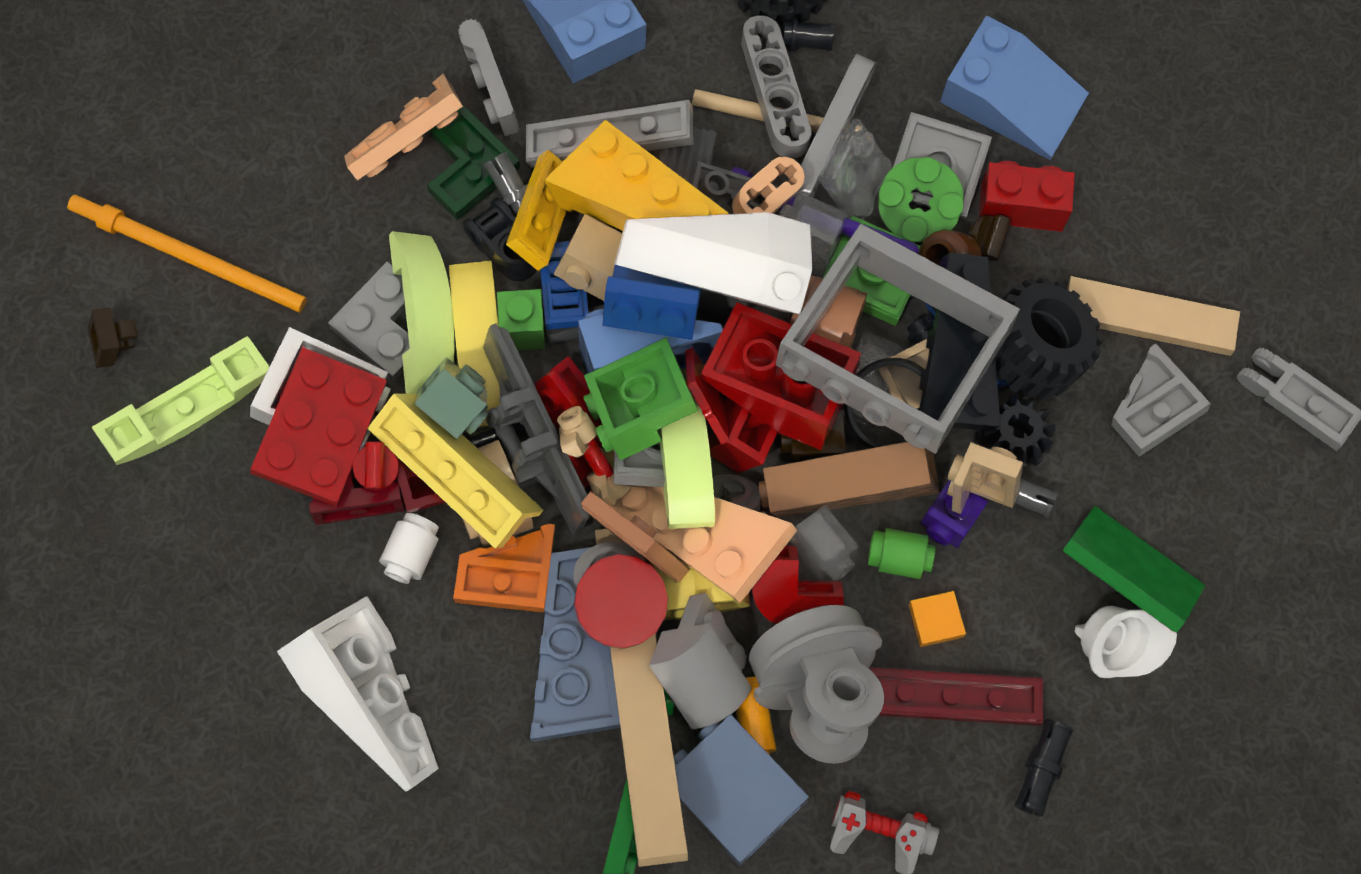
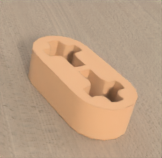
M778 157L772 160L744 184L734 197L732 203L733 213L769 212L774 214L803 185L805 176L800 164L789 157ZM787 175L789 178L788 182L782 183L776 189L772 182L777 176ZM761 194L765 200L759 207L751 209L747 204L748 201L754 200Z

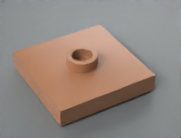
M591 491L582 501L583 510L672 580L681 582L688 573L689 569L653 539L657 531L635 515L629 521Z

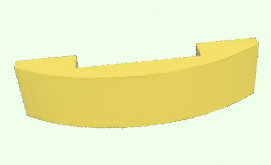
M492 261L449 265L458 367L462 369L466 364L485 379L487 410L501 405L499 401V383L483 349L490 325L495 323L498 325ZM485 419L478 428L488 427Z

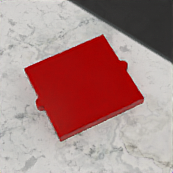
M692 347L685 351L687 386L722 445L730 441L726 404L718 390L700 378L704 365Z

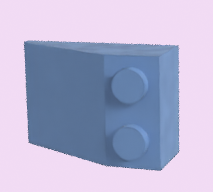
M522 0L572 83H576L646 48V23L631 0Z
M986 15L947 79L940 103L1051 160L1089 92L1025 35Z
M598 309L590 312L584 319L578 321L579 353L586 374L661 339L667 338L680 368L686 369L685 351L693 347L704 365L723 329L720 323L696 320L693 340L613 328L602 326L604 309Z

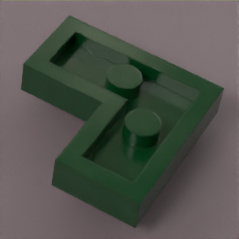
M463 104V107L457 110L458 116L451 123L442 128L435 126L431 129L432 138L455 162L427 184L428 192L456 220L461 218L496 188L489 173L483 167L485 163L507 152L515 169L518 170L520 168V160Z

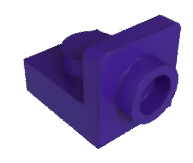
M948 480L933 505L926 512L920 525L927 528L926 534L935 542L943 546L951 544L958 548L988 501L970 492L962 513L953 512V497L947 495L951 482Z

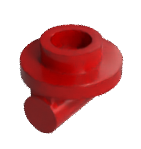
M366 442V447L362 448L354 458L353 473L356 480L365 489L382 490L396 480L399 473V462L396 455L388 447L384 446L383 442Z

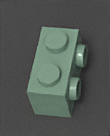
M446 357L418 389L414 404L456 439L465 430L471 435L488 415L486 412L488 408L487 390L484 386L486 381L470 366L465 364L460 369Z

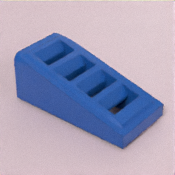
M570 241L556 242L548 265L540 269L546 330L578 327V321L584 319L589 314L586 291L575 289L569 286L563 279L553 275ZM579 305V308L553 310V307Z

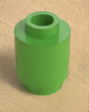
M885 528L884 532L873 530L867 565L878 567V572L920 580L923 571L931 572L935 546L928 545V535Z

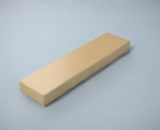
M1073 276L1068 281L1067 290L1070 292L1074 290L1080 295L1079 299L1084 304H1089L1092 309L1090 312L1092 317L1098 319L1099 329L1231 356L1235 351L1240 311Z

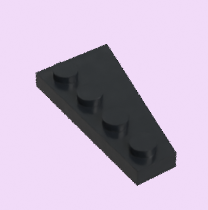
M948 253L941 258V267L991 293L988 257ZM933 307L932 309L936 313L933 329L928 331L926 348L929 349L926 370L921 372L919 389L922 390L920 407L917 410L938 421L989 337ZM995 358L952 428L992 431L1000 427Z

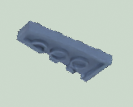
M591 547L551 553L544 608L543 635H541L538 680L536 681L534 697V716L530 733L531 742L620 728L610 647L604 646L588 637L579 625L574 609L576 592L573 575L574 567L579 557Z

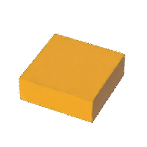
M954 591L909 602L908 605L920 647L964 638L966 635Z

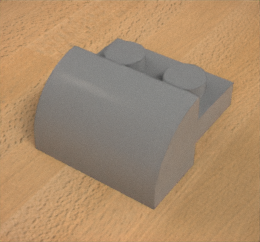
M706 593L691 595L678 629L661 632L649 664L650 668L691 729L707 727L728 717L741 706L752 688L742 673V669H744L746 664L744 648L732 635L725 624L723 615L715 608Z

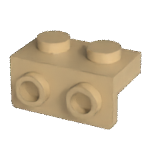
M970 443L965 457L957 454L948 475V480L951 482L947 495L953 497L952 511L958 514L962 513L970 492L1013 508L1019 494L1023 462L1016 460L1017 457L1006 449L999 447L987 449Z

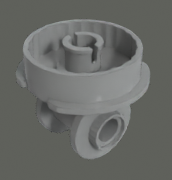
M843 605L816 607L784 619L766 631L755 642L750 651L749 662L759 684V687L754 690L756 702L768 709L792 710L789 722L792 738L796 745L809 757L832 764L851 760L862 750L868 737V727L878 718L884 704V692L881 683L875 674L868 669L875 658L876 650L882 645L881 636L874 629L865 626L857 610Z

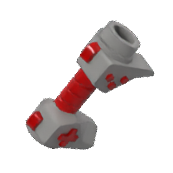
M849 791L844 796L840 795L831 825L835 829L831 838L830 848L834 853L844 854L863 829L872 830L874 833H881V835L896 839L895 869L902 874H912L919 854H933L939 828L931 826L927 816L919 812L914 814L907 813L902 821L867 811L866 800L861 798L860 794Z

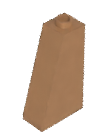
M908 442L763 468L765 481H759L762 505L764 508L769 507L770 513L777 517L940 494L934 453L926 448L914 447Z

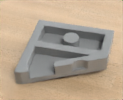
M1154 344L1150 347L1140 371L1135 375L1125 399L1122 400L1113 416L1111 426L1140 457L1208 412L1211 403L1157 344Z

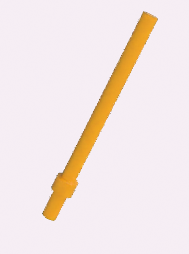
M76 194L72 195L68 202V210L96 222L97 228L108 233L116 234L119 232L298 313H301L306 305L307 297L125 217L124 211L109 204L101 206Z

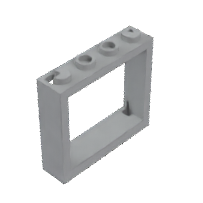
M860 224L781 341L776 366L782 368L783 372L796 381H805L820 389L831 401L839 404L845 403L861 412L869 422L878 426H886L901 434L912 446L921 449L926 448L936 454L1010 334L1020 309L867 226ZM857 266L989 337L938 421L804 347Z

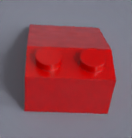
M736 302L701 372L700 378L780 434L822 450L843 404L831 401L820 389L805 381H796L783 372L782 368L776 366L780 343L792 324ZM814 333L811 335L804 346L805 348L856 375L861 357L860 352Z

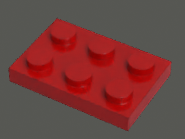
M302 347L254 459L250 474L337 507L352 470L354 458L361 448L368 430L367 428L370 426L387 380Z

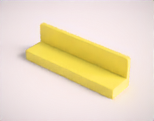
M393 394L367 429L495 549L503 548L526 518L540 516L543 509L466 437L461 434L456 439L414 404L417 394Z

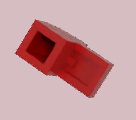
M785 546L752 588L757 608L765 618L775 625L790 616L812 608L827 605L844 606V593L841 581H798L799 557L797 546Z

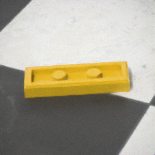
M549 150L538 156L506 243L508 247L537 271L548 265L567 211L557 206L544 181L562 163Z

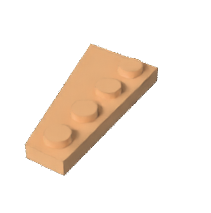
M630 485L628 493L616 500V504L611 506L629 521L636 515L657 531L653 537L654 540L739 603L742 602L797 532V529L790 522L714 497V527L668 529L663 487Z

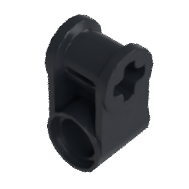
M496 197L491 201V207L473 220H464L462 222L463 229L479 251L486 254L505 277L516 282L525 281L536 273V269L523 258L514 260L508 257L514 252L506 243L516 217L509 207Z

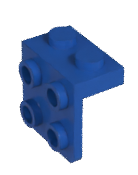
M615 265L612 277L608 276L605 288L602 326L693 340L702 289Z

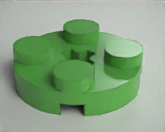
M931 157L911 158L897 164L885 176L879 190V213L885 226L893 234L915 243H923L925 238L933 232L944 229L952 230L963 210V188L957 175L946 164L936 161V159ZM919 189L921 193L929 191L932 194L933 198L928 201L930 206L928 211L923 212L920 208L914 210L910 208L909 203L913 200V195L911 194L913 190Z

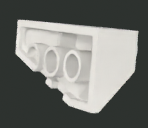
M769 212L628 219L625 221L614 264L782 312L800 314L812 273L810 224Z
M366 596L310 628L277 652L300 689L406 792L439 768L421 717L415 713H410L403 692L410 689L406 675H397L389 652L394 651L396 646L392 635Z

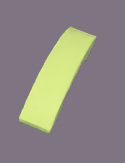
M392 231L389 234L393 274L402 275L410 349L402 354L406 394H417L418 389L446 357L454 363V320L451 292L446 269L433 238L426 235Z
M247 336L210 358L211 366L136 410L130 404L92 427L93 431L116 465L145 456L188 435L239 402L259 386L269 369V365L250 338Z
M681 369L687 383L686 369ZM693 395L692 397L698 409L697 412L658 429L662 439L660 447L665 477L663 493L668 529L714 527L713 477L706 420Z

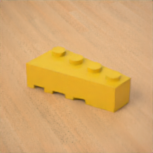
M604 120L544 180L558 207L570 212L575 210L586 214L603 224L606 223L622 231L625 221L628 219L729 214L607 120Z

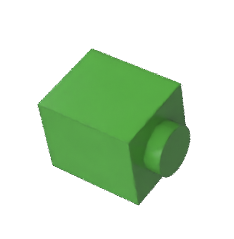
M541 289L497 292L499 327L508 330L517 350L545 349Z

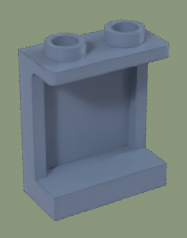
M730 714L723 722L719 721L704 727L697 735L702 742L689 754L682 749L673 757L680 801L727 850L728 855L741 866L807 803L809 796Z

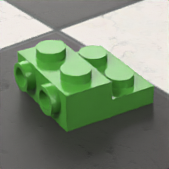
M667 338L661 339L584 375L590 393L584 396V400L595 421L601 419L602 425L595 428L605 451L608 453L615 450L620 460L661 442L662 439L658 429L698 411Z

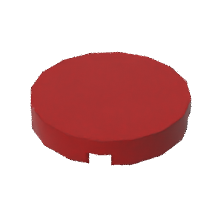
M618 554L600 559L585 571L576 587L574 609L579 625L589 638L604 646L625 649L642 644L658 631L666 617L668 596L664 581L653 566L638 557Z

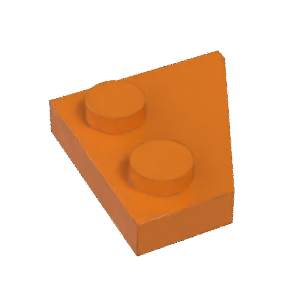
M545 524L540 526L541 530L518 538L511 536L503 548L495 549L493 546L489 548L480 547L460 554L453 597L454 603L545 613V599L551 553L553 552L555 524Z

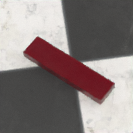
M868 668L878 678L884 692V704L879 716L1041 726L1043 724V678Z

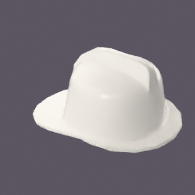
M1105 606L1098 609L1091 615L1086 624L1076 625L1074 630L1081 639L1082 650L1089 658L1091 670L1101 678L1133 677L1151 673L1162 666L1169 658L1177 638L1176 632L1171 631L1144 610H1128L1117 606Z

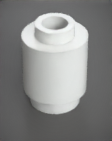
M406 513L403 521H397L380 557L379 562L386 567L384 574L405 584H409L411 579L420 580L438 542L436 533L439 527L422 516Z

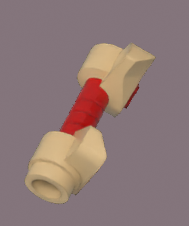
M580 406L569 408L557 419L560 425L561 449L563 453L577 458L584 455L593 472L587 475V484L591 492L609 506H613L616 504V500L628 493L630 485L613 484L614 467H611L594 439L597 435L596 427L588 414L583 412Z

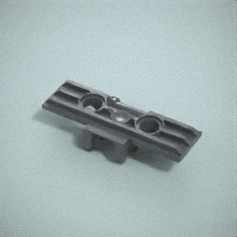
M497 323L490 325L483 349L499 383V401L501 405L486 411L488 415L485 420L488 427H494L512 464L515 480L519 488L524 490L540 483L553 495L572 535L580 534L590 515L582 509L583 506L581 505L587 493L568 454L563 453L561 449L560 437L508 330L498 327ZM512 424H523L530 439L521 443Z

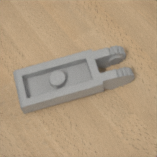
M466 19L465 22L462 21V24L459 25L458 34L468 61L475 63L470 65L478 89L484 87L488 89L490 98L483 100L491 125L500 122L504 136L517 133L520 128L484 29L476 19Z
M1259 347L1252 355L1255 365L1271 376L1280 378L1274 384L1253 369L1244 368L1237 375L1238 381L1255 395L1265 397L1264 401L1337 451L1361 420V410L1293 362L1289 364L1276 354L1274 355L1272 351L1270 352L1268 349Z

